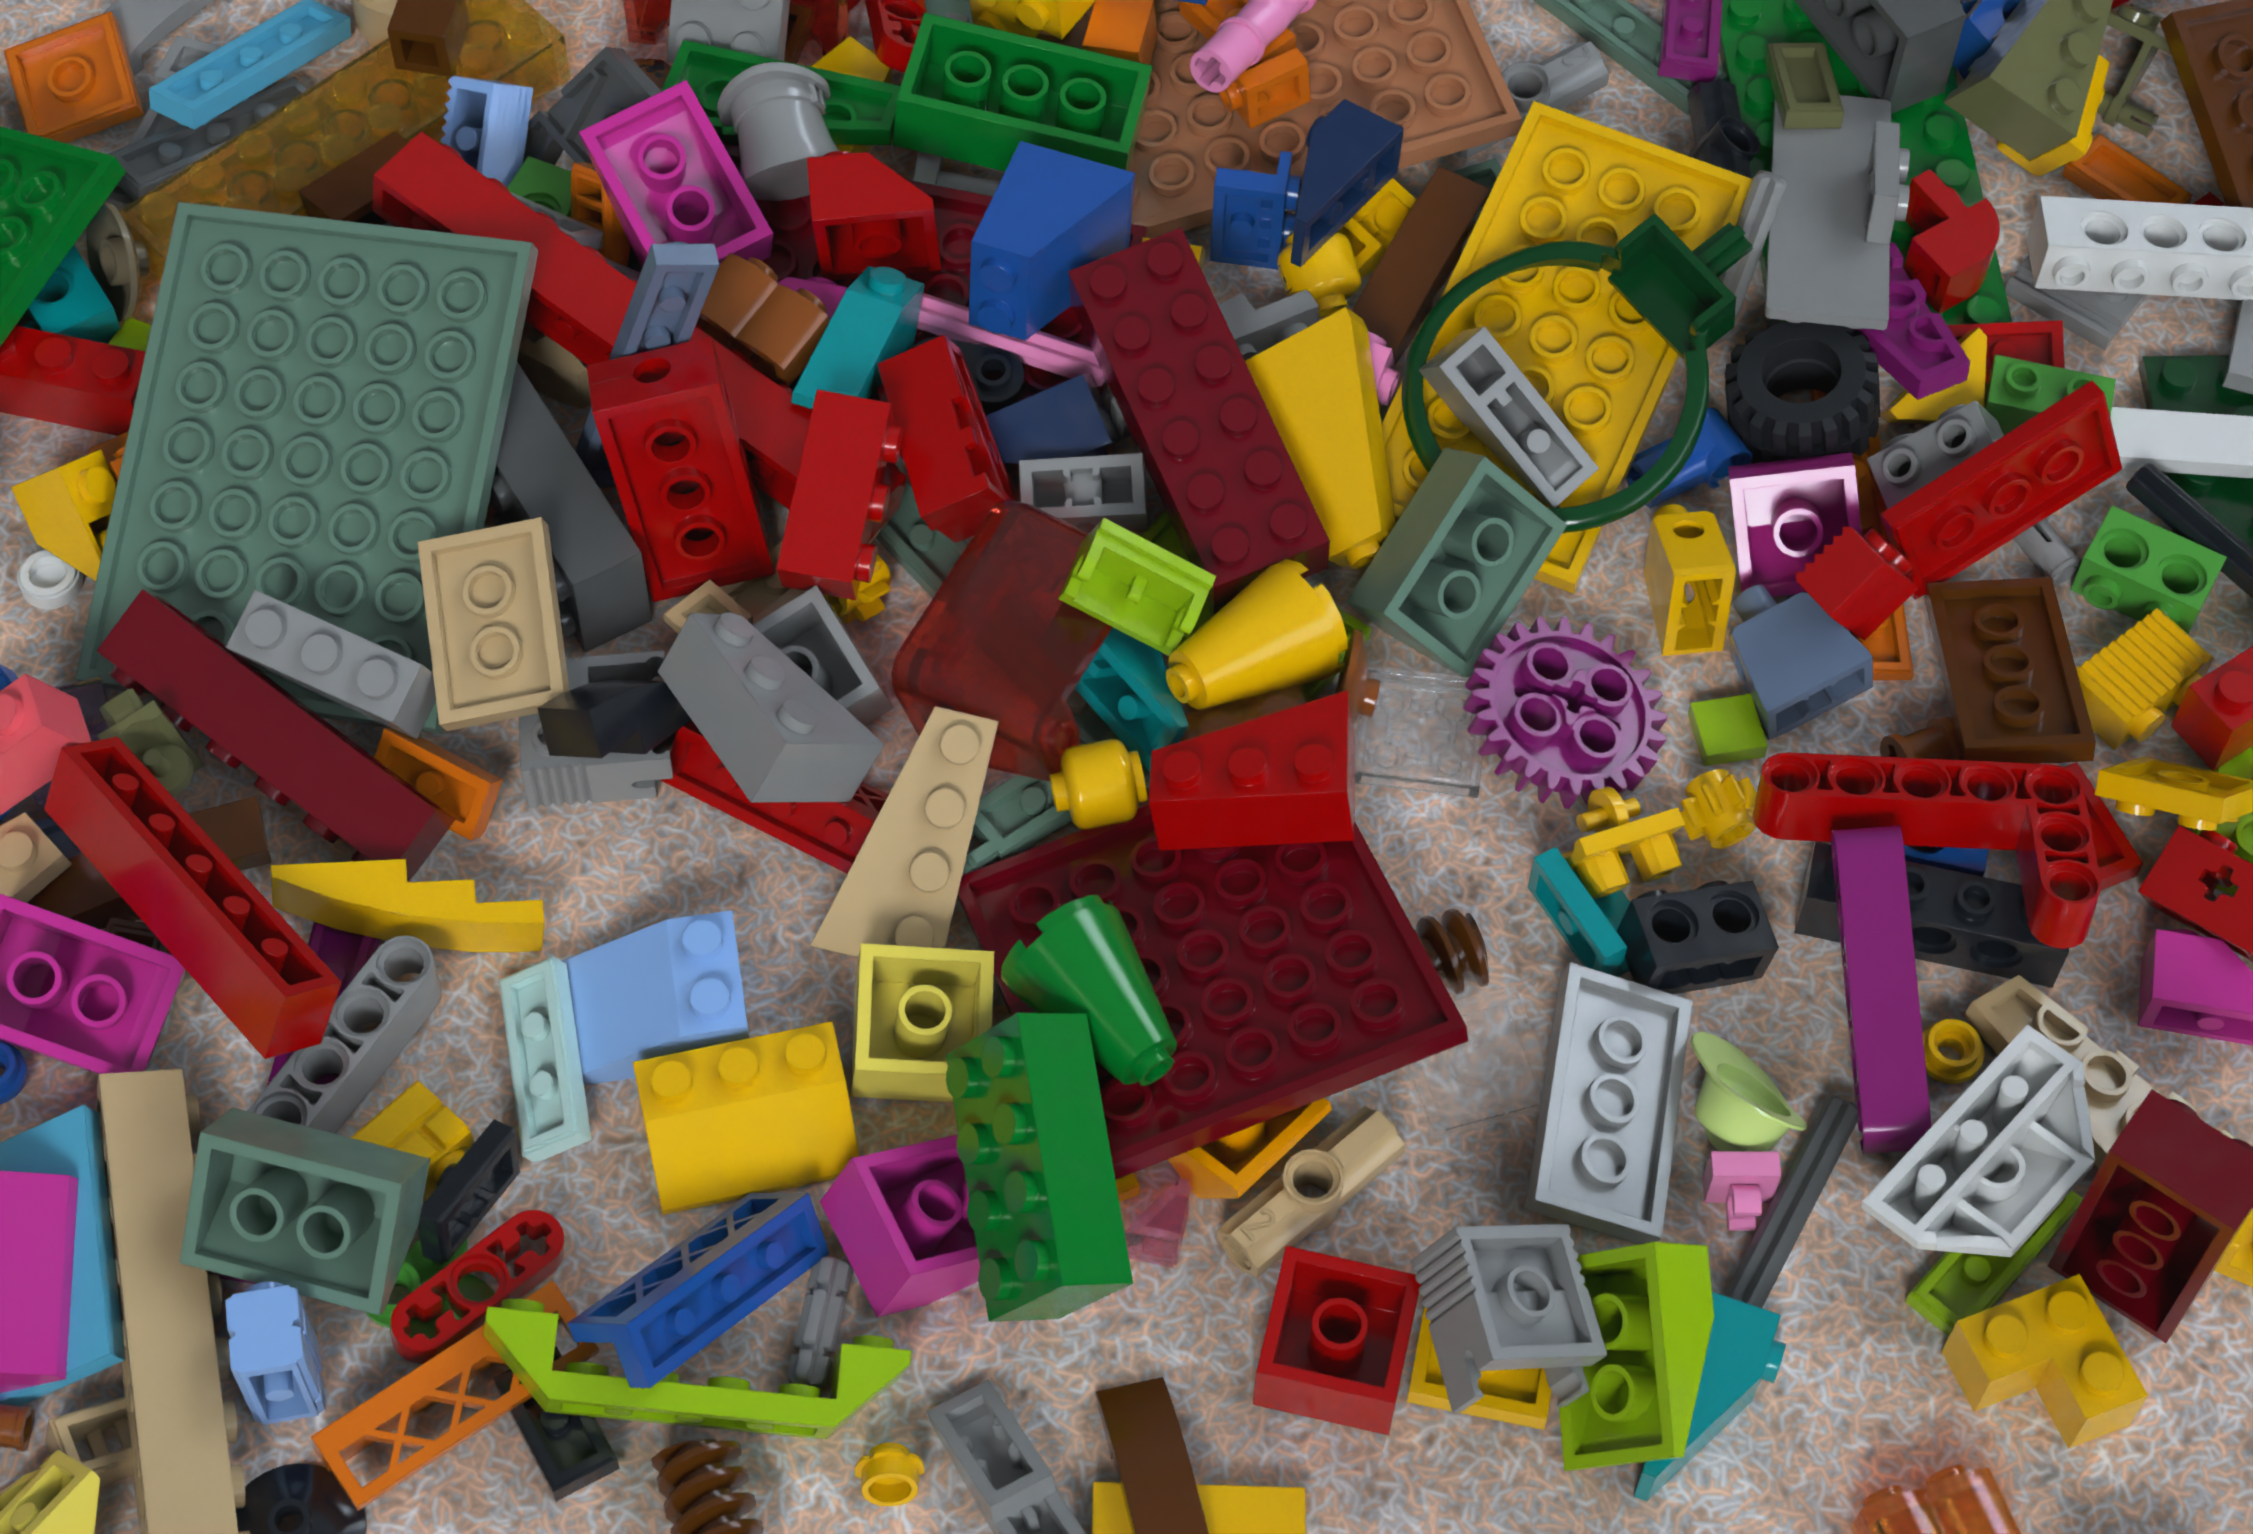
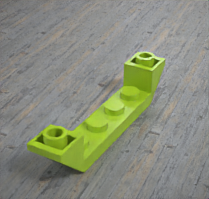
M505 1299L502 1301L501 1308L487 1307L483 1336L545 1412L801 1438L827 1439L899 1380L911 1362V1350L894 1349V1340L881 1336L861 1335L853 1337L852 1344L842 1343L833 1357L830 1398L819 1397V1388L804 1384H781L778 1386L777 1393L749 1390V1381L735 1377L708 1378L707 1386L679 1383L680 1375L674 1372L669 1373L651 1388H630L627 1378L608 1376L609 1368L600 1364L572 1362L566 1364V1371L552 1370L559 1314L545 1313L544 1304L526 1299Z

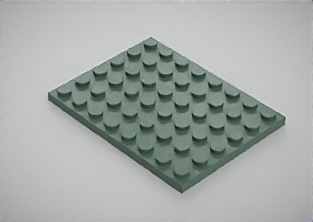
M178 202L75 680L87 686L127 690V688L109 675L115 665L98 653L97 649L142 589L167 600L225 645L229 642L254 590H257L416 661L433 672L417 542L484 529L539 252L532 242ZM257 668L322 718L386 726ZM147 689L144 692L145 694H152ZM435 702L421 731L443 734L444 728L439 725L437 704Z

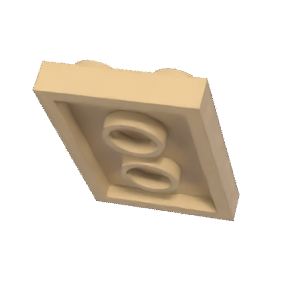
M542 517L417 542L438 720L442 728L446 731L538 714L537 708L570 690L549 526Z

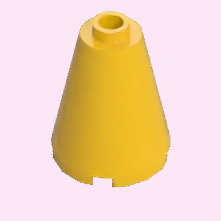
M1285 559L1269 566L1170 654L1168 659L1169 669L1166 670V681L1173 696L1179 702L1188 703L1191 707L1201 710L1325 680L1342 671L1346 663H1338L1340 653L1348 650V638L1341 614L1328 590L1322 583L1312 588L1300 575L1309 569L1299 562Z

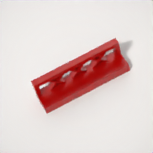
M692 720L677 731L670 752L673 779L661 780L848 874L889 795L862 782L850 802L751 803Z

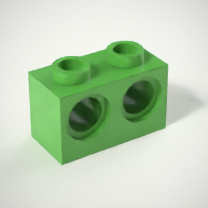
M2112 505L2083 557L2071 591L2084 596L2087 602L2094 607L2103 610L2113 609L2137 621H2142L2147 614H2151L2156 608H2159L2189 635L2227 557Z

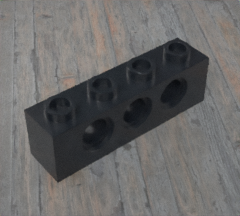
M1815 842L1803 878L1794 933L1840 943L1832 848L1829 844ZM1905 861L1915 959L2008 979L2020 975L2029 983L2053 988L2068 956L2069 948L2050 947L2032 935L2027 922L2021 885Z

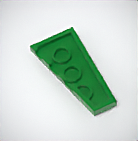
M683 40L661 91L687 80L721 142H739L734 126H724L717 112V103L724 88L739 73L752 66L769 62H790ZM795 64L814 71L828 82L830 98L825 100V114L822 117L835 144L891 145L894 136L896 100L901 86Z

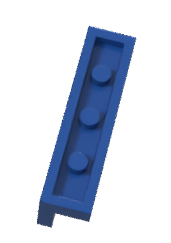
M809 1192L749 1193L569 1321L568 1326L574 1342L614 1343L629 1387L651 1388L820 1262L823 1256L830 1254Z

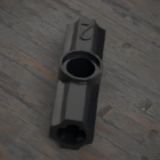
M1721 78L1707 83L1699 82L1687 95L1696 145L1687 156L1752 179L1749 163L1760 152L1761 144L1754 131L1741 120L1736 86Z

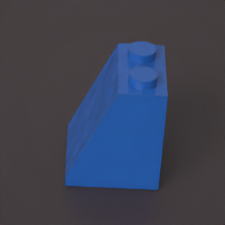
M1020 141L971 241L969 325L1026 341L1072 306L1068 271L1129 248L1135 173Z

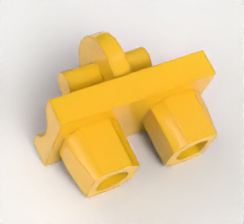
M1609 786L1593 790L1589 795L1588 812L1578 814L1576 822L1581 832L1595 830L1596 833L1576 840L1574 850L1562 853V856L1574 872L1577 871L1582 884L1594 900L1611 895L1630 884L1620 859L1621 856L1632 854L1643 883L1666 877L1682 866L1677 845L1672 835L1685 825L1678 807L1629 822V818L1638 816L1641 813L1640 804L1635 797L1623 800L1620 794Z

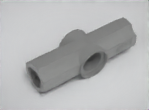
M1580 41L1538 64L1533 62L1511 64L1502 72L1504 81L1522 118V124L1533 101L1561 110L1607 86L1609 80V72L1603 62L1602 54L1591 41L1587 43ZM1504 139L1456 152V155L1467 159Z

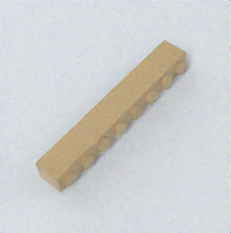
M182 1069L99 1074L94 1110L99 1112L125 1361L121 1362L127 1406L129 1441L132 1452L139 1534H250V1531L238 1532L236 1509L244 1508L245 1480L242 1465L230 1466L228 1443H236L237 1414L234 1400L222 1401L220 1379H228L229 1377L228 1342L226 1337H215L212 1317L220 1316L222 1310L220 1278L218 1274L207 1275V1270L179 1263L197 1153H192L190 1135H197L199 1133L198 1098L196 1094L185 1095Z

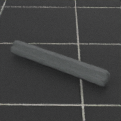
M1830 1096L1824 1100L1735 1271L1724 1296L1763 1308L1858 1122V1108L1851 1101H1844L1838 1096Z

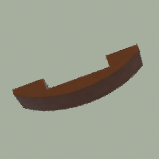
M1159 1377L1095 1391L1110 1456L1115 1462L1132 1534H1209L1184 1438L1164 1378Z

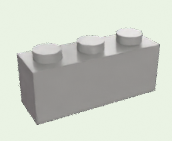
M254 590L226 645L227 649L257 668L415 739L418 738L436 702L433 672L422 664L257 590Z

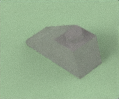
M1485 326L1462 331L1419 369V372L1454 415L1549 508L1557 507L1599 469Z

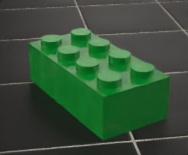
M924 12L896 100L893 146L1005 172L1019 142L1023 141L1129 171L1145 113L1152 66Z
M1016 1013L947 1054L946 1084L954 1102L958 1127L957 1152L964 1165L969 1196L967 1215L970 1226L975 1234L980 1265L978 1284L980 1292L985 1298L988 1321L1060 1319L1133 1284L1087 1014Z

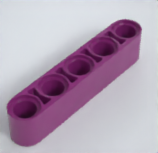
M1899 825L1833 830L1831 833L1832 863L1855 1103L1858 1108L1857 1123L1858 1130L1863 1133V1139L1860 1140L1862 1154L1910 1151L1932 1126L1902 831Z

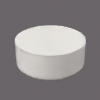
M42 549L32 553L21 563L17 572V583L24 599L29 604L40 609H56L69 604L78 596L83 586L82 572L46 549Z

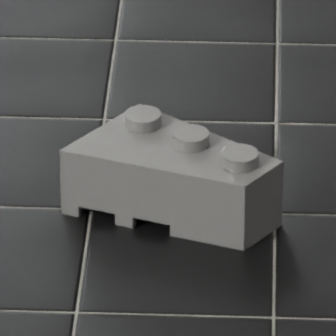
M730 612L722 614L690 613L657 671L751 803L850 802L885 745L742 615Z

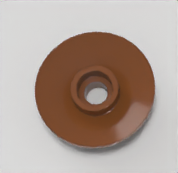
M1355 628L1349 639L1348 650H1346L1343 663L1346 664L1343 670L1340 671L1335 691L1336 694L1348 690L1353 725L1359 715L1372 718L1381 684L1380 680L1368 678L1366 643L1362 630Z

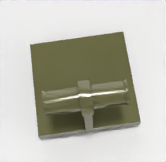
M2122 3L2119 9L2110 10L2107 25L2143 41L2144 44L2120 91L2116 96L2105 91L2097 113L2104 116L2103 122L2112 127L2119 123L2148 138L2154 128L2134 119V117L2151 125H2156L2159 115L2148 112L2129 103L2157 51L2160 49L2169 54L2171 52L2162 28L2158 27L2162 17L2134 4L2129 6Z

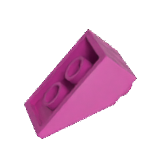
M687 80L579 131L580 139L642 268L651 244H666L674 241L687 244H714L719 264L722 263L729 253L745 260L754 257L763 261L771 257L773 232Z
M0 894V1041L98 1075L146 1071L185 974V968L173 955Z
M958 1134L851 1158L820 1200V1204L877 1318L928 1305L978 1282L980 1265L974 1230L970 1226L967 1215L969 1196L964 1165L957 1152Z

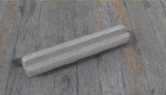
M1765 170L1758 171L1753 177L1736 224L1743 229L1745 238L1752 244L1753 249L1718 277L1736 296L1734 324L1787 185L1786 180L1782 176ZM1731 329L1720 339H1726L1727 337H1729V334L1732 332L1733 329Z

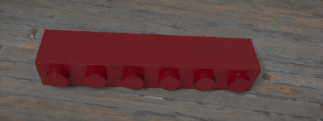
M142 589L97 649L98 653L115 665L109 673L113 679L127 689L133 688L139 696H142L146 689L162 701L159 707L175 726L188 733L195 726L211 738L205 746L211 754L234 769H238L241 763H244L259 776L253 785L262 793L282 806H286L291 799L308 812L302 820L308 828L333 844L338 837H341L357 851L351 857L352 861L406 859L407 881H409L456 820L253 665L227 649L224 643L161 597Z

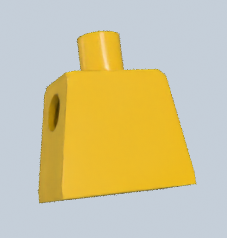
M1678 504L1665 505L1653 514L1650 522L1644 566V577L1662 656L1723 651L1736 568L1715 515L1708 511L1688 512L1685 507ZM1685 583L1689 584L1694 591V598L1690 603H1688L1684 591Z

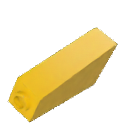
M1344 307L1249 358L1245 363L1330 540L1329 561L1342 567L1350 565L1351 569H1359L1370 565L1396 522L1368 329L1361 317L1347 307Z

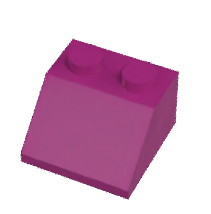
M1851 452L1728 466L1741 593L1755 585L1765 586L1772 597L1806 592L1796 581V572H1804L1805 563H1814V555L1823 554L1824 545H1833V536H1842V527H1853L1862 534L1856 470Z

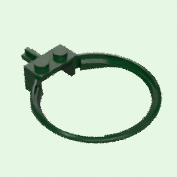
M1654 213L1622 238L1616 246L1571 240L1545 242L1525 247L1500 257L1472 272L1457 283L1436 303L1418 328L1404 366L1402 378L1404 421L1412 446L1428 473L1430 472L1442 450L1437 444L1428 424L1423 399L1424 376L1419 372V369L1426 364L1430 348L1438 331L1457 306L1484 285L1513 272L1543 266H1570L1597 272L1602 268L1612 273L1608 277V282L1684 360L1687 377L1685 403L1679 424L1668 447L1654 466L1641 478L1627 488L1599 501L1580 506L1548 509L1567 524L1563 533L1585 531L1615 522L1639 510L1655 499L1681 472L1692 455L1701 435L1709 397L1707 349L1733 329L1735 321L1736 296L1718 277L1752 251L1753 246L1745 238L1743 229L1738 225L1734 227L1729 222L1694 251H1691Z

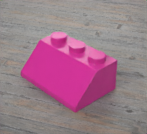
M0 1171V1393L66 1379L78 1179L70 1175Z

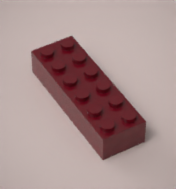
M1182 227L1068 271L1072 307L1139 452L1143 453L1146 468L1190 563L1216 576L1214 584L1207 595L1208 603L1214 615L1269 566L1285 559L1299 562L1309 569L1300 574L1303 578L1328 569L1330 540Z

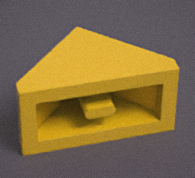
M1977 328L1967 332L1958 340L1959 345L1970 360L1967 381L1919 400L1905 389L1880 412V416L1887 423L1932 424L1937 421L1944 411L1957 405L1969 404L1976 400L1984 408L1987 336L1984 332Z

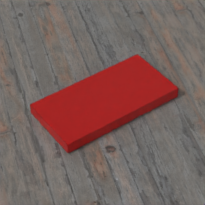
M2092 380L1880 514L1888 540L1914 566L1906 575L1919 588L1911 595L1915 600L1926 594L1927 583H1939L1949 580L2121 471L2122 465L2105 393Z

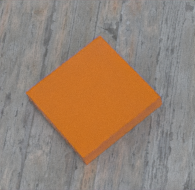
M111 11L3 50L25 133L69 143L144 115L120 26Z

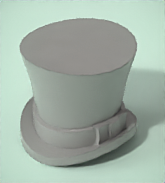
M784 62L758 64L734 77L719 97L717 112L720 121L724 126H734V131L738 134L740 175L754 199L781 201L810 195L807 158L820 157L833 151H839L822 117L825 114V100L830 98L828 82L810 69Z

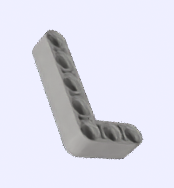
M397 936L383 943L335 1001L321 1044L295 1051L248 1109V1112L336 1134L436 1008L441 998V985L430 947L421 939L413 936ZM407 973L420 974L414 980L408 982L395 981ZM367 1023L380 1024L375 1030L368 1033L355 1032L360 1026ZM323 1075H340L333 1082L326 1085L314 1084Z

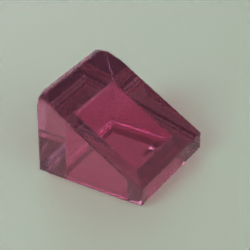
M1178 1178L1128 1227L1125 1238L1129 1259L1171 1268L1177 1265L1190 1212L1192 1185H1189V1180Z

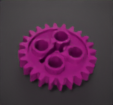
M1537 617L1529 630L1523 624L1517 622L1507 636L1499 632L1488 649L1484 648L1473 666L1474 671L1465 684V687L1471 691V694L1464 703L1463 710L1476 714L1467 729L1471 734L1487 736L1478 753L1480 756L1497 754L1501 758L1494 771L1497 776L1505 774L1510 770L1518 774L1515 783L1516 791H1522L1531 782L1538 786V800L1543 804L1554 791L1559 793L1564 809H1570L1579 795H1581L1583 801L1588 806L1589 795L1593 790L1609 786L1614 788L1620 796L1626 789L1633 792L1658 761L1659 757L1656 753L1666 741V736L1659 732V730L1668 719L1667 714L1654 709L1663 696L1662 691L1644 689L1643 685L1652 674L1651 670L1640 669L1633 671L1629 664L1636 652L1632 649L1620 655L1612 650L1615 644V635L1609 634L1601 642L1593 639L1591 623L1587 622L1580 633L1577 634L1572 633L1567 617H1562L1553 631H1551L1543 617Z

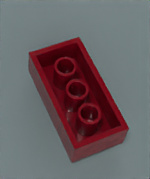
M2151 1089L2108 1151L2047 1267L2066 1279L2080 1274L2092 1296L2167 1343L2253 1210V1146L2243 1140L2229 1138L2202 1121L2197 1113L2185 1103L2174 1099H2167Z

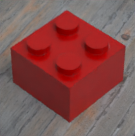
M1286 1246L1256 1370L1252 1405L1389 1436L1419 1297L1418 1289L1420 1284L1415 1279L1416 1274Z

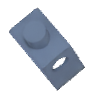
M1755 585L1743 591L1735 599L1733 608L1743 623L1735 626L1729 633L1731 658L1746 693L1751 694L1763 732L1768 740L1801 726L1873 687V657L1870 652L1845 627L1834 621L1808 593L1800 592L1777 604L1765 586Z

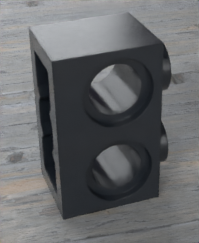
M1717 880L1705 883L1694 890L1669 894L1665 890L1646 892L1631 900L1616 931L1627 946L1625 959L1633 981L1670 994L1727 986L1762 978L1779 948L1753 880L1733 884ZM1720 927H1723V928L1729 930L1731 933L1724 931V930L1721 929ZM1658 936H1662V937L1668 939L1670 942H1666V941L1662 940L1661 938H1659Z

